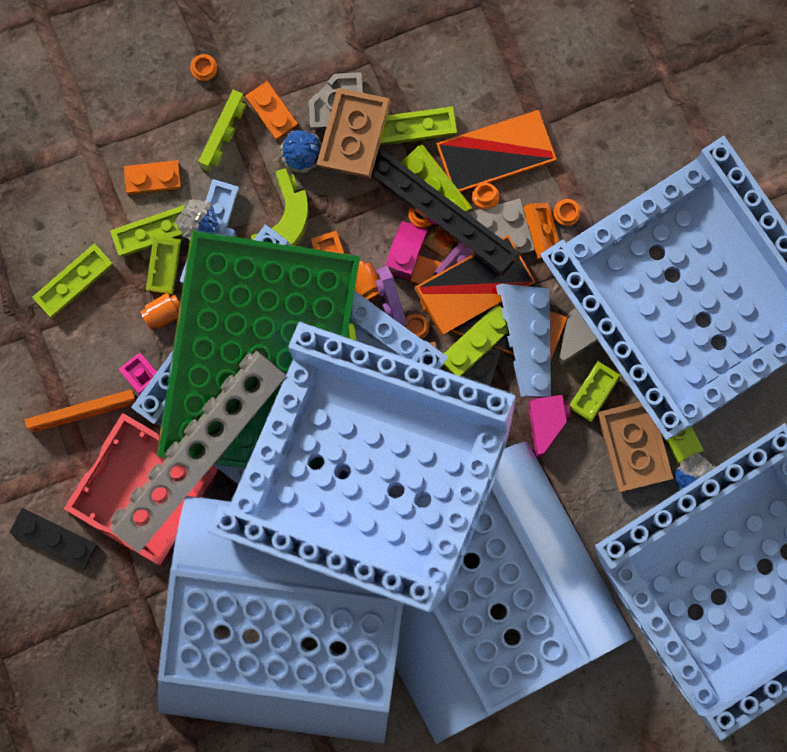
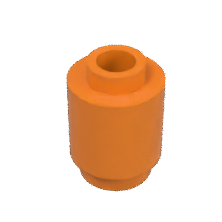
M364 261L359 262L355 291L369 302L381 297L375 282L380 278L372 263L365 264Z
M166 293L145 305V309L140 311L150 330L156 327L160 329L178 319L180 302L176 295L170 297Z

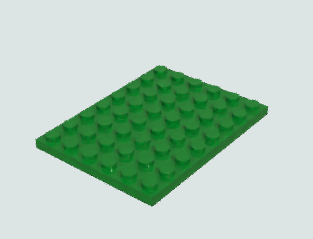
M192 230L157 456L168 457L166 452L170 446L176 441L180 443L186 435L184 433L186 427L194 419L196 421L200 419L205 413L202 411L205 404L212 397L216 399L223 391L221 389L222 384L229 376L232 375L234 377L239 372L241 361L249 353L253 355L257 351L287 375L293 361L288 346L299 322L347 338L360 256ZM254 376L248 377L244 382L245 390H253L257 385V378ZM284 379L214 464L240 468L247 467ZM235 398L230 399L226 403L227 412H234L239 407V401ZM220 421L210 422L207 432L209 434L219 432L221 428ZM192 444L189 448V455H199L203 449L202 444ZM320 457L313 458L309 463V468L319 470L324 466L325 460Z

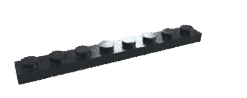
M379 147L371 178L503 276L520 257V252Z

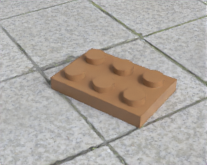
M337 88L316 164L318 168L371 178L391 105L390 98Z
M640 402L597 413L618 494L673 480L661 432Z

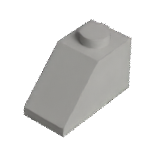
M576 308L568 314L570 318L567 319L558 360L561 366L599 342Z

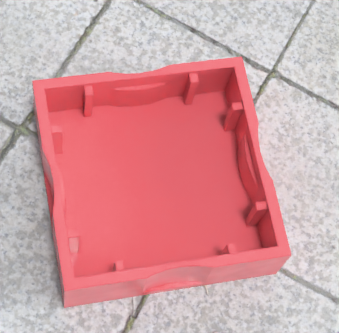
M122 413L104 442L98 459L93 467L84 475L64 510L159 567L164 568L175 548L185 498L140 553L125 543L110 529L112 524L110 520L115 512L120 508L125 509L130 503L129 496L138 486L143 487L149 480L147 475L156 464L161 465L166 459L157 456L159 435ZM174 466L170 471V476L172 478L181 477L184 473V466ZM211 466L187 496L206 498L220 475L219 469ZM162 487L156 488L152 492V499H163L166 489ZM146 510L136 511L133 520L135 522H143L147 518L148 512Z

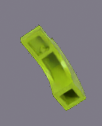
M284 168L275 172L285 202V211L279 223L271 229L285 238L292 246H297L304 235L308 222L307 196L305 190L294 193V191L298 190L294 175L288 176L287 170ZM258 233L251 235V239L254 240Z

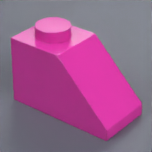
M404 221L401 222L385 264L392 275L411 281L428 229L418 228Z
M140 352L118 369L139 396L157 373Z
M562 395L531 399L528 402L536 458L544 455L565 426L566 419L570 418L568 402H563Z

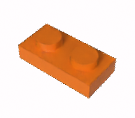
M268 81L245 95V99L275 141H278L298 127V123Z
M178 160L124 166L127 195L181 189Z
M530 203L524 206L523 209L532 236L534 249L538 259H540L541 253L560 241L549 203Z

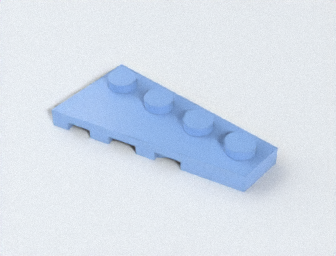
M499 284L496 288L503 302L504 308L501 309L503 319L507 320L510 333V336H507L509 346L513 348L515 355L513 364L520 395L527 398L551 397L550 289Z

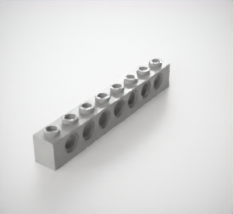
M257 351L253 355L249 353L245 356L239 365L241 367L239 372L234 377L232 375L229 376L222 384L221 389L223 391L216 399L212 397L202 409L205 413L198 421L194 419L184 431L186 435L180 443L176 441L170 446L166 452L168 457L161 465L156 464L147 475L149 480L143 487L138 486L129 496L130 503L125 509H118L110 520L112 522L110 525L112 532L138 553H140L286 377L283 372ZM251 376L256 377V387L253 390H245V380ZM230 399H238V409L234 412H227L226 403ZM212 421H220L221 428L216 434H209L207 432V427ZM194 443H201L203 447L202 452L197 456H190V446ZM174 466H184V473L181 477L172 478L170 476V471ZM156 488H165L166 494L163 499H152V492ZM146 510L148 512L147 518L143 522H135L133 516L136 511Z

